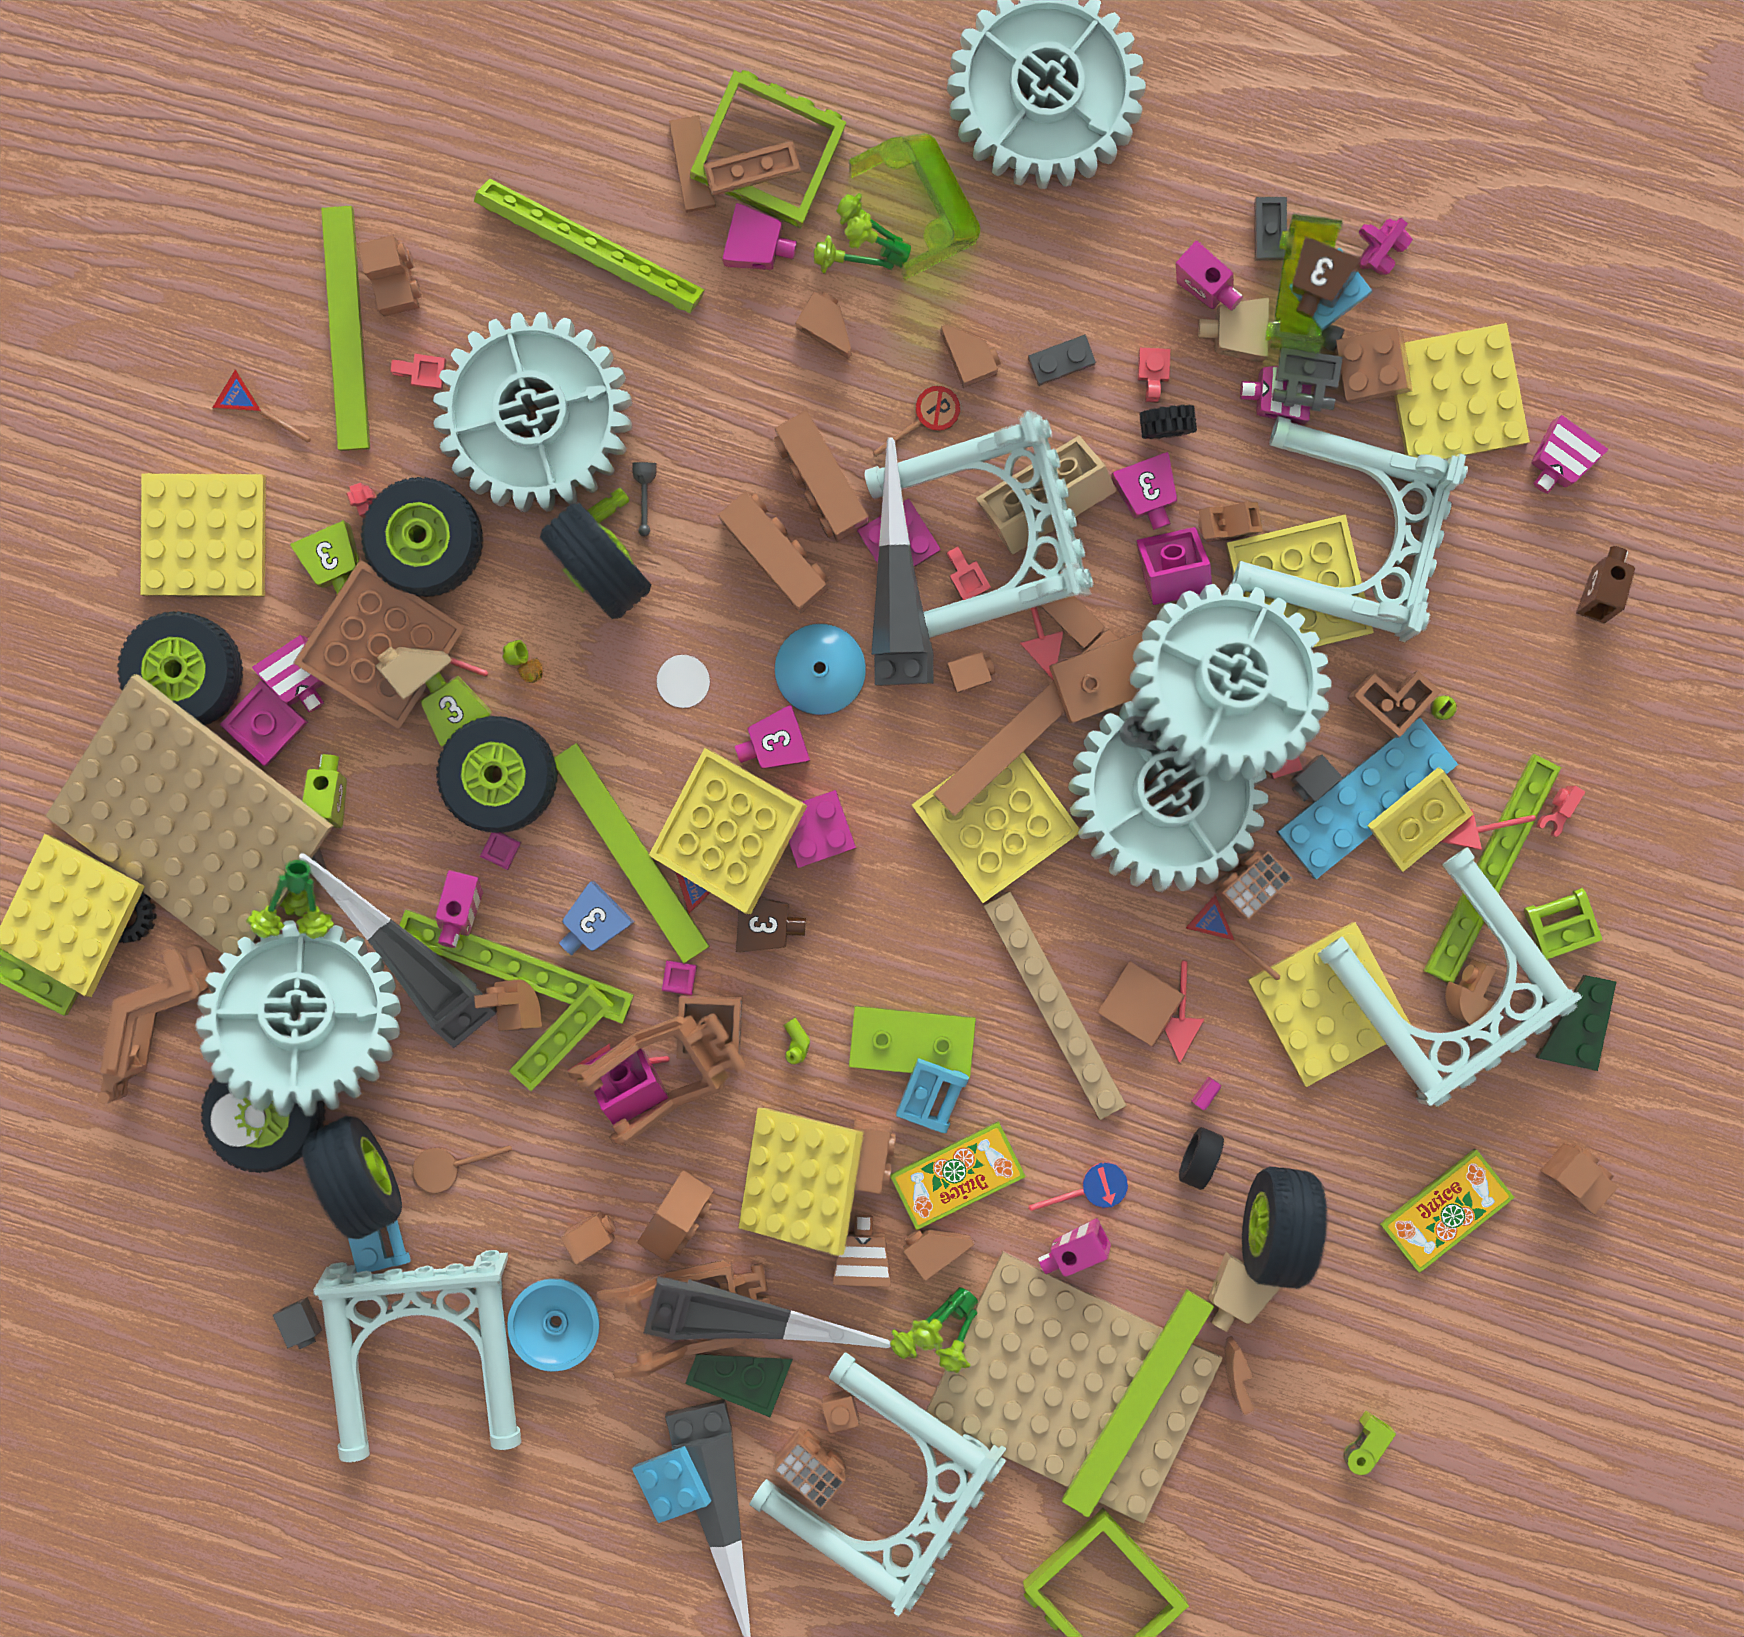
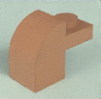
M1242 502L1226 507L1198 509L1200 515L1198 527L1206 542L1235 539L1263 532L1258 502Z
M1472 959L1470 965L1464 969L1459 985L1448 982L1445 994L1446 1004L1450 1013L1457 1020L1469 1026L1482 1018L1493 1007L1495 1003L1483 996L1497 969ZM1488 1025L1481 1030L1488 1032Z
M523 980L495 982L493 988L486 989L487 994L474 996L475 1008L496 1007L498 1031L542 1027L538 997L534 989Z

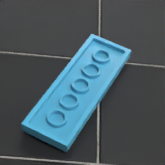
M1419 717L1401 737L1389 740L1337 782L1321 798L1310 804L1279 829L1277 833L1312 877L1318 879L1373 834L1367 826L1430 773L1439 767L1447 774L1459 764Z

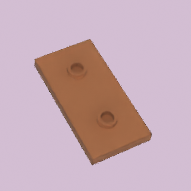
M1144 630L1049 666L1069 723L1080 721L1134 699L1140 688L1130 684V674L1137 666L1133 660V653L1138 644L1143 641L1142 633Z

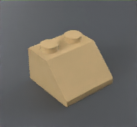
M390 647L377 657L380 662L375 667L395 691L405 699L450 663L452 659L443 651L398 647L395 650Z

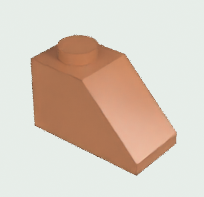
M814 291L795 322L796 329L849 359L851 356V346L841 307L837 305L838 300L826 292H822L820 295Z
M948 324L941 326V336L963 388L997 375V366L1001 362L995 347L989 348L986 340Z
M601 1211L569 1227L561 1239L576 1265L610 1244L615 1238L613 1233L616 1230L608 1215L604 1217Z
M927 1228L922 1233L920 1230H916L905 1239L907 1244L903 1246V1252L926 1281L975 1244L970 1235Z

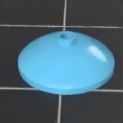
M812 624L792 633L780 647L775 661V678L782 695L795 708L809 714L827 715L844 709L858 696L865 680V659L858 643L844 630L828 624ZM819 662L826 666L825 671L821 674L814 671L815 664Z
M556 1278L537 1281L525 1288L513 1302L507 1322L508 1336L518 1356L534 1368L551 1372L570 1369L581 1363L594 1348L600 1329L599 1313L590 1295L577 1284ZM551 1317H560L562 1320L561 1325H554L551 1322Z

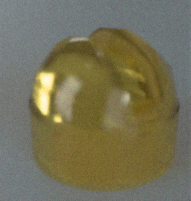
M537 657L516 669L520 677L528 683H536L543 677V667Z

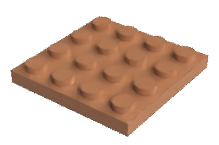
M359 560L293 661V664L392 726L400 729L427 686L425 683L403 699L375 667L380 662L377 657L390 647L395 650L398 647L443 651L448 655L465 627L415 594H409L408 592H403L402 589L398 590L388 585L387 582L385 583L382 580V577L379 578L376 571L374 572L370 565Z

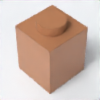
M983 652L947 663L956 694L990 683L992 681L990 675L995 674L990 656L984 658Z
M847 1390L822 1396V1407L829 1434L859 1426L860 1417L854 1395Z

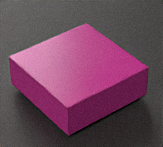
M491 832L480 857L509 870L522 842L503 833Z
M667 960L662 991L692 996L697 965Z
M1208 1076L1191 1101L1202 1110H1206L1222 1087Z

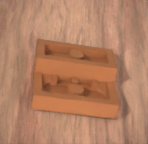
M1129 961L1098 1013L1154 1047L1185 995Z
M1231 1336L1226 1339L1225 1345L1226 1374L1234 1400L1243 1415L1255 1411L1242 1382L1253 1378V1375L1241 1348Z

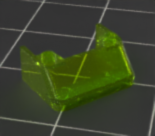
M921 133L893 137L849 159V173L852 178L883 162L891 169H902L913 164L940 216L928 223L924 230V241L929 250L902 264L904 280L961 252L978 241L980 224L938 142L933 136Z
M1293 214L1288 231L1282 230L1279 249L1285 250L1276 310L1274 322H1268L1265 340L1271 341V348L1277 350L1289 348L1314 353L1321 352L1325 338L1321 337L1322 331L1312 318L1305 317L1296 312L1299 301L1291 292L1289 285L1293 283L1305 237L1335 248L1343 220Z

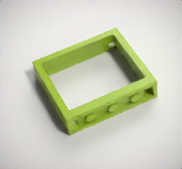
M734 70L692 166L690 178L709 186L703 164H705L735 93L738 87L833 131L800 208L753 186L723 193L801 229L847 122L841 120L842 116L835 111L826 109L824 112L815 108V104L805 97L798 96L796 99L787 95V91L777 84L770 83L768 86L758 81L759 78L749 71L742 70L740 73Z
M1104 1508L1096 1513L1023 1581L1024 1590L1026 1591L1023 1594L1024 1597L1035 1609L1039 1606L1046 1613L1044 1618L1055 1631L1060 1629L1067 1637H1083L1040 1591V1588L1104 1531L1169 1602L1162 1611L1133 1637H1156L1189 1607L1186 1597Z

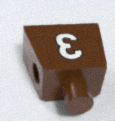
M1305 237L1292 283V292L1302 296L1296 312L1305 317L1313 318L1319 303L1333 308L1358 272L1361 258Z
M1617 546L1610 547L1608 556L1593 566L1576 614L1605 624L1625 609L1635 572L1633 565L1625 563L1628 555L1626 549Z
M760 897L751 914H746L741 910L738 911L736 952L785 948L787 935L805 936L806 918L788 917L789 904Z

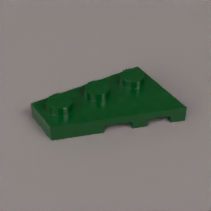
M1583 975L1574 990V993H1579L1582 997L1575 1002L1577 1008L1566 1016L1560 1017L1557 1024H1554L1549 1032L1550 1036L1543 1048H1540L1535 1057L1598 1071L1617 982Z
M696 1354L685 1384L771 1417L793 1359Z

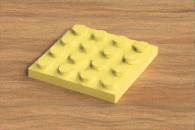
M1507 323L1405 342L1413 391L1394 395L1405 455L1418 458L1419 455H1433L1447 460L1452 456L1457 457L1459 454L1468 456L1525 445L1530 442Z
M142 474L141 595L265 597L266 476L263 474Z
M1346 514L1225 544L1233 576L1239 561H1243L1331 587L1345 588L1362 583ZM1245 591L1243 597L1248 598L1251 593ZM1364 592L1359 593L1357 595H1353L1359 598L1366 599ZM1265 597L1264 603L1270 606L1275 599ZM1286 603L1283 613L1287 618L1296 613H1300L1305 618L1299 630L1302 634L1308 632H1315L1320 640L1314 647L1374 633L1371 626Z
M704 748L649 856L742 912L751 914L801 820L807 805L710 749Z
M1024 751L954 817L933 795L948 779L912 804V807L982 903L989 900L1073 839L1080 830Z
M44 834L0 925V948L80 994L92 997L145 886L63 841Z
M1356 922L1344 926L1270 966L1280 975L1279 980H1275L1265 970L1247 979L1305 1087L1386 1045V1042L1329 964H1324L1318 956L1321 950L1343 936L1397 1013L1410 1024Z
M758 1108L739 1228L829 1254L844 1255L863 1132L768 1108Z

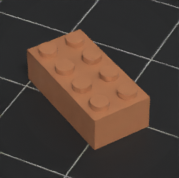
M807 409L775 427L777 437L773 438L774 444L782 459L787 457L790 459L791 464L788 466L797 485L799 486L803 483L807 490L804 491V497L812 511L819 510L822 517L819 518L820 525L827 537L831 538L834 536L836 541L839 542L868 524L867 513Z
M745 490L718 514L721 523L801 614L828 590L825 583L828 581L827 575L816 563L810 566L806 561L808 556L803 547L796 540L791 543L786 538L788 535L787 529L777 517L771 520L766 515L768 512L767 506L756 493L750 496Z

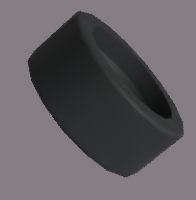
M1203 1127L1198 1128L1184 1154L1179 1170V1181L1200 1190L1207 1186L1222 1153L1224 1144L1222 1135Z

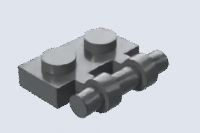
M1281 348L1275 380L1287 382L1286 390L1274 389L1272 401L1283 402V406L1293 407L1294 404L1309 406L1314 411H1321V409L1334 410L1335 398L1324 397L1325 388L1335 390L1338 388L1343 357ZM1298 384L1315 386L1313 395L1297 392Z

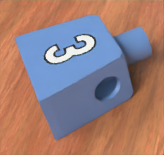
M591 881L562 920L570 932L559 944L570 955H573L583 944L593 952L631 926L635 921L595 881Z

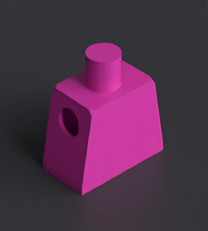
M736 203L722 260L726 267L772 270L776 256L794 259L797 241L781 237L783 231L781 221Z

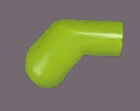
M795 1017L783 1025L792 1038L785 1057L790 1064L794 1065L804 1061L810 1045L808 1035Z

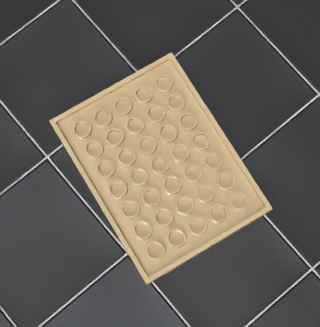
M138 674L132 676L46 814L48 819L114 870L144 885L143 892L221 953H230L236 957L242 954L238 946V940L247 937L255 943L259 936L253 933L250 928L251 925L246 920L251 916L253 910L261 912L266 906L270 905L278 886V878L285 874L287 863L293 860H300L299 856L301 853L312 858L333 827L327 820ZM287 887L284 888L281 894V897L276 906V910L279 908V906L289 893Z
M1002 1251L975 1307L978 1314L972 1320L963 1342L965 1346L962 1353L971 1366L969 1368H961L959 1373L945 1370L926 1412L961 1436L967 1434L976 1438L990 1450L994 1445L998 1448L1002 1445L1006 1448L1002 1456L1069 1487L1163 1328L1051 1274L1046 1275L1043 1270ZM1192 1343L1099 1499V1503L1144 1524L1223 1360L1221 1356Z

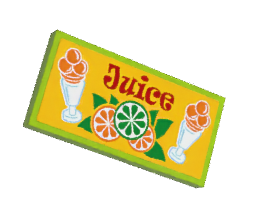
M999 1121L890 1174L916 1230L1026 1177Z
M1474 1148L1382 1221L1380 1225L1416 1271L1420 1273L1515 1197L1478 1150Z

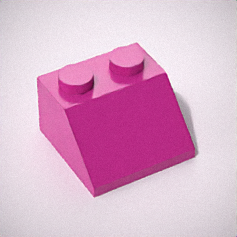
M1196 527L1136 540L1146 588L1153 605L1178 600L1182 593L1192 591L1199 596L1206 585H1212L1211 565Z
M643 1048L637 1050L600 1077L603 1085L594 1091L602 1112L613 1125L622 1119L628 1121L669 1098L657 1071ZM607 1052L599 1055L598 1057L592 1059L584 1065H591L596 1060L605 1055Z

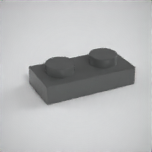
M1256 197L1254 200L1255 261L1286 260L1287 197Z
M1086 334L1028 355V360L1038 386L1096 364Z

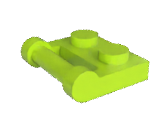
M1583 888L1573 891L1572 895L1538 907L1531 905L1524 908L1525 917L1530 924L1537 947L1546 959L1603 940L1588 896ZM1575 906L1579 907L1581 914L1543 927L1540 918Z

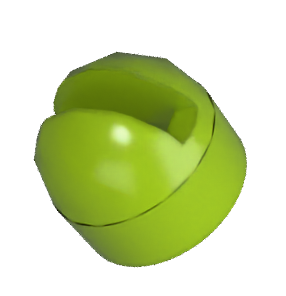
M521 640L510 642L503 648L504 654L502 658L507 664L518 666L528 661V650Z
M1444 695L1435 698L1431 703L1430 709L1436 719L1447 720L1455 715L1457 705L1453 698ZM1449 701L1451 705L1442 715L1439 711Z

